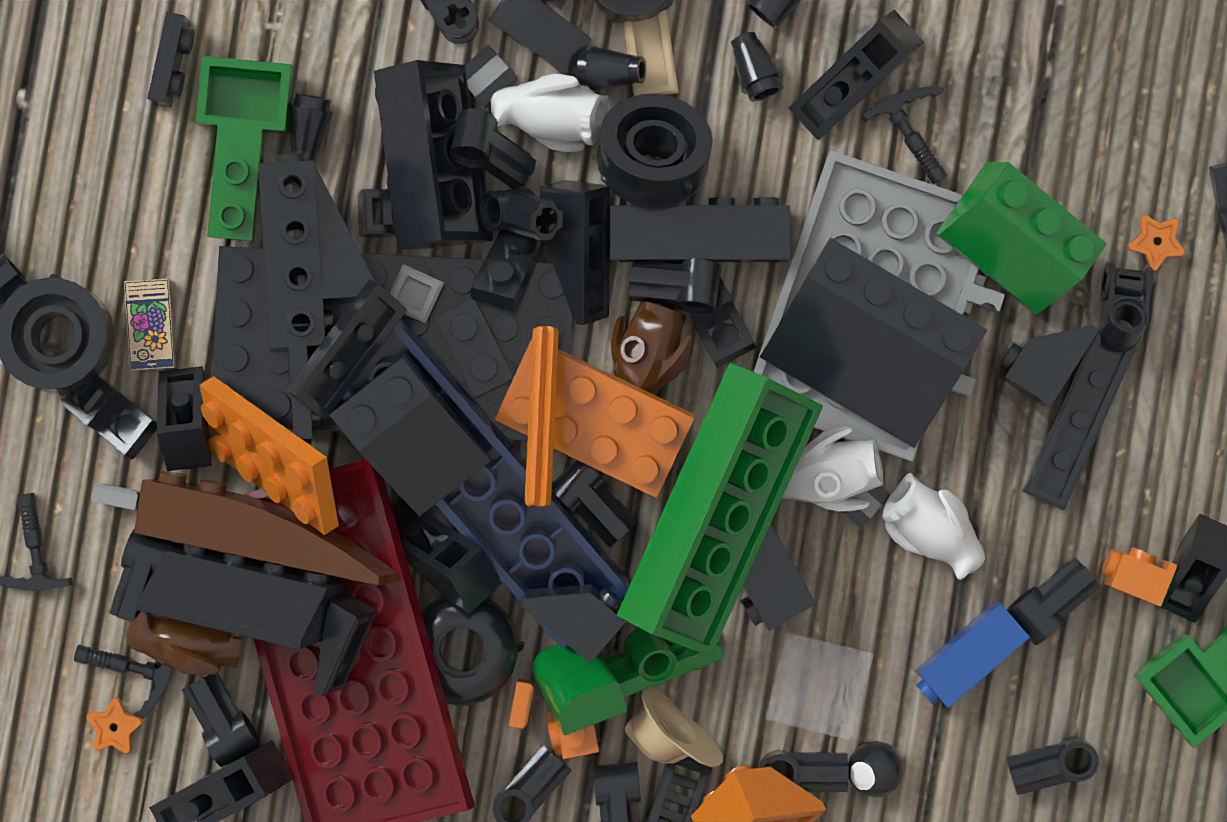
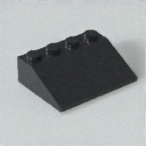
M830 238L762 351L760 358L915 448L963 373L986 334L987 329Z

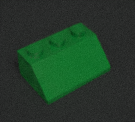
M986 162L936 233L937 236L1033 314L1040 313L1079 283L1107 245L1106 242L1009 162Z

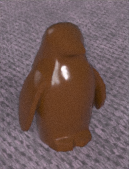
M644 301L640 302L627 329L625 317L620 316L616 320L611 339V353L616 377L657 395L666 383L675 379L684 370L693 353L694 336L692 334H688L680 344L682 326L686 321V315Z
M143 611L130 622L126 629L127 642L132 649L181 673L213 675L220 671V666L238 668L242 635L168 617H153Z

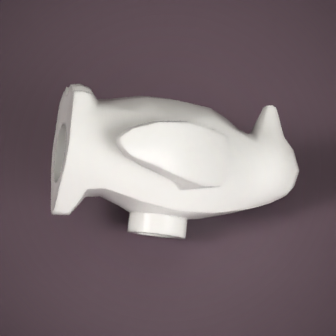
M550 74L542 76L535 81L498 90L491 98V112L498 121L497 126L513 124L552 150L578 152L585 148V144L593 145L600 136L602 121L606 115L609 98L608 95H598L576 87L579 82L574 76Z
M847 426L835 427L822 432L804 448L782 499H795L813 503L825 509L839 512L867 508L870 505L869 501L851 499L849 497L883 485V468L876 440L835 442L852 432V429Z
M908 473L889 496L883 510L882 517L886 521L885 527L891 538L905 550L950 564L959 580L975 572L983 565L985 552L976 537L963 502L948 490L937 492L928 488L912 473Z

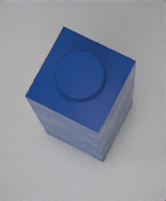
M994 601L915 670L922 679L916 686L932 705L940 700L943 705L949 708L1030 637L1003 605Z

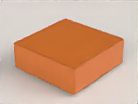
M518 678L508 726L522 729L527 727L535 687L533 681Z

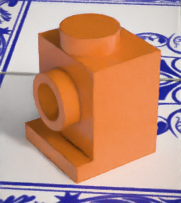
M1133 547L1129 555L1111 549L1102 568V574L1107 575L1104 585L1161 607L1178 565L1161 560L1159 566H1155L1156 556Z
M551 711L547 712L549 734L555 756L563 755V759L599 752L595 724L564 736Z

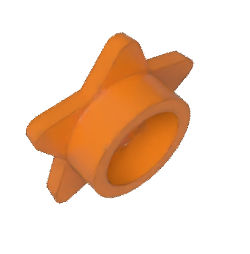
M1141 215L1140 233L1127 245L1128 250L1140 253L1146 257L1149 267L1153 268V272L1158 270L1166 257L1183 256L1185 250L1175 238L1179 225L1178 219L1173 218L1158 223L1148 215ZM1155 237L1161 239V244L1158 246L1153 243Z
M114 697L105 711L90 712L86 717L96 730L93 744L94 750L99 751L109 746H114L125 754L132 752L131 737L135 730L143 724V719L133 716L129 711L125 710L119 697ZM112 723L118 726L117 731L111 730L110 726Z

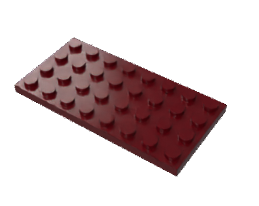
M366 459L329 469L339 524L332 531L359 545L398 572L397 582L374 585L331 575V578L347 581L345 595H351L377 610L376 617L344 689L322 697L314 692L322 641L302 649H297L253 638L289 769L294 778L293 783L304 822H421L468 811L475 807V803L384 478ZM263 489L244 494L290 510L281 502L275 503ZM250 558V559H252V560L264 562L263 560H258V559ZM291 567V569L304 571V569Z

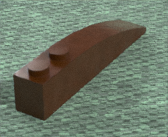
M167 471L160 472V478L142 480L134 533L374 585L397 582L398 572L359 545L334 531H330L325 535L309 523H302L294 512L244 494L226 491L227 484L224 482L200 480V484L197 485L187 483V475Z

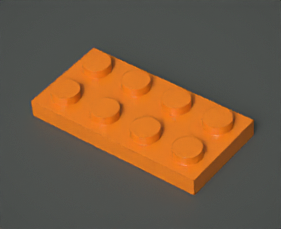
M532 339L495 417V421L527 436ZM558 349L554 449L657 498L696 415Z
M213 376L199 385L203 400L201 412L208 424L210 434L208 443L214 457L220 462L225 461L235 468L245 481L254 482L266 491L272 501L275 503L281 502L293 511L302 523H309L324 535L338 527L327 457Z

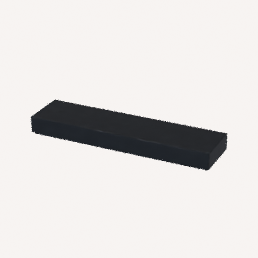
M1100 331L1097 332L1080 359L1023 487V493L1061 510H1065L1137 347L1127 352L1111 350L1102 341Z

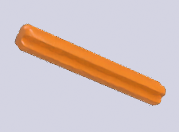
M538 326L534 328L532 336L525 504L531 507H547L551 503L559 342L558 328L552 326Z

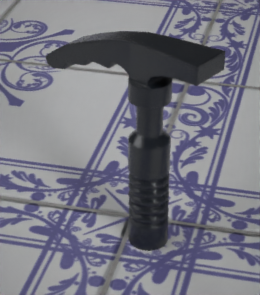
M922 87L892 95L863 113L861 117L865 122L881 114L891 115L888 119L893 126L897 125L905 136V144L911 153L914 154V157L917 158L919 165L927 173L926 175L933 185L947 176V173L939 165L937 158L929 150L920 133L914 131L906 120L908 115L904 109H901L904 102L909 104L917 97L923 99L930 95L932 97L939 96L944 92L943 87Z
M35 493L17 495L19 512H21L20 516L22 517L25 546L30 550L32 565L29 566L32 577L26 580L25 577L13 579L12 576H0V585L31 591L73 585L71 577L50 578L45 574L48 572L47 563H43L41 547L43 539L41 529L39 528L38 511H36L37 507L35 506Z
M79 644L74 655V662L97 666L106 670L110 669L111 671L123 674L133 672L143 675L144 679H154L155 688L150 689L149 700H146L141 710L135 714V716L142 719L151 712L165 692L174 668L163 664L160 668H157V663L148 661L146 664L132 661L128 656L113 654L112 652L108 653L99 649L95 650L94 648L91 649Z

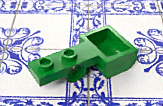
M202 56L195 123L201 127L217 128L207 237L254 242L258 196L260 195L259 163H264L262 156L264 132L289 134L290 103L293 100L294 68L291 64Z
M1227 625L1220 631L1219 637L1203 650L1199 648L1190 635H1179L1144 663L1134 674L1135 679L1193 748L1227 722Z
M638 627L625 639L623 653L604 659L600 652L589 663L570 646L565 645L561 649L558 644L545 648L535 657L532 671L537 688L565 736L627 712L624 697L652 686L661 685L667 680L693 670L702 669L711 663L724 659L719 641L710 657L653 635Z

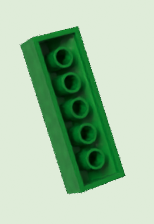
M729 363L616 616L653 635L710 657L712 656L823 405L763 375Z

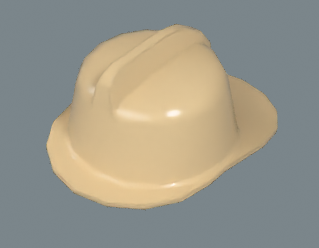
M655 687L642 690L641 698L643 705L627 722L624 729L628 737L644 755L660 763H676L689 756L708 767H718L723 763V754L719 746L703 728L681 712L664 693Z

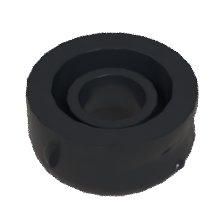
M641 94L617 103L606 114L600 130L597 164L601 180L614 194L637 206L665 208L678 205L689 199L698 191L707 175L713 139L706 119L688 103L672 96L661 94ZM644 155L658 156L662 160L648 159Z
M51 274L49 278L31 281L18 288L7 299L0 310V359L4 367L16 379L30 387L48 393H58L64 398L69 396L71 391L78 390L94 381L110 361L114 349L115 335L112 318L106 306L95 294L75 282L63 279L57 274ZM54 317H68L75 331L74 342L64 354L55 357L46 356L39 344L43 328Z
M441 596L429 603L421 611L447 704L469 706L484 702L496 695L507 684L515 669L518 653L524 648V642L518 641L513 622L496 602L486 598L471 613H468L446 597ZM468 628L476 632L481 638L484 646L483 657L474 668L457 670L449 666L443 659L441 642L450 630Z

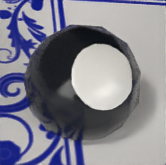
M880 741L866 742L854 750L848 761L849 781L853 788L862 795L872 798L885 797L895 791L902 781L904 773L903 760L898 751L887 743Z

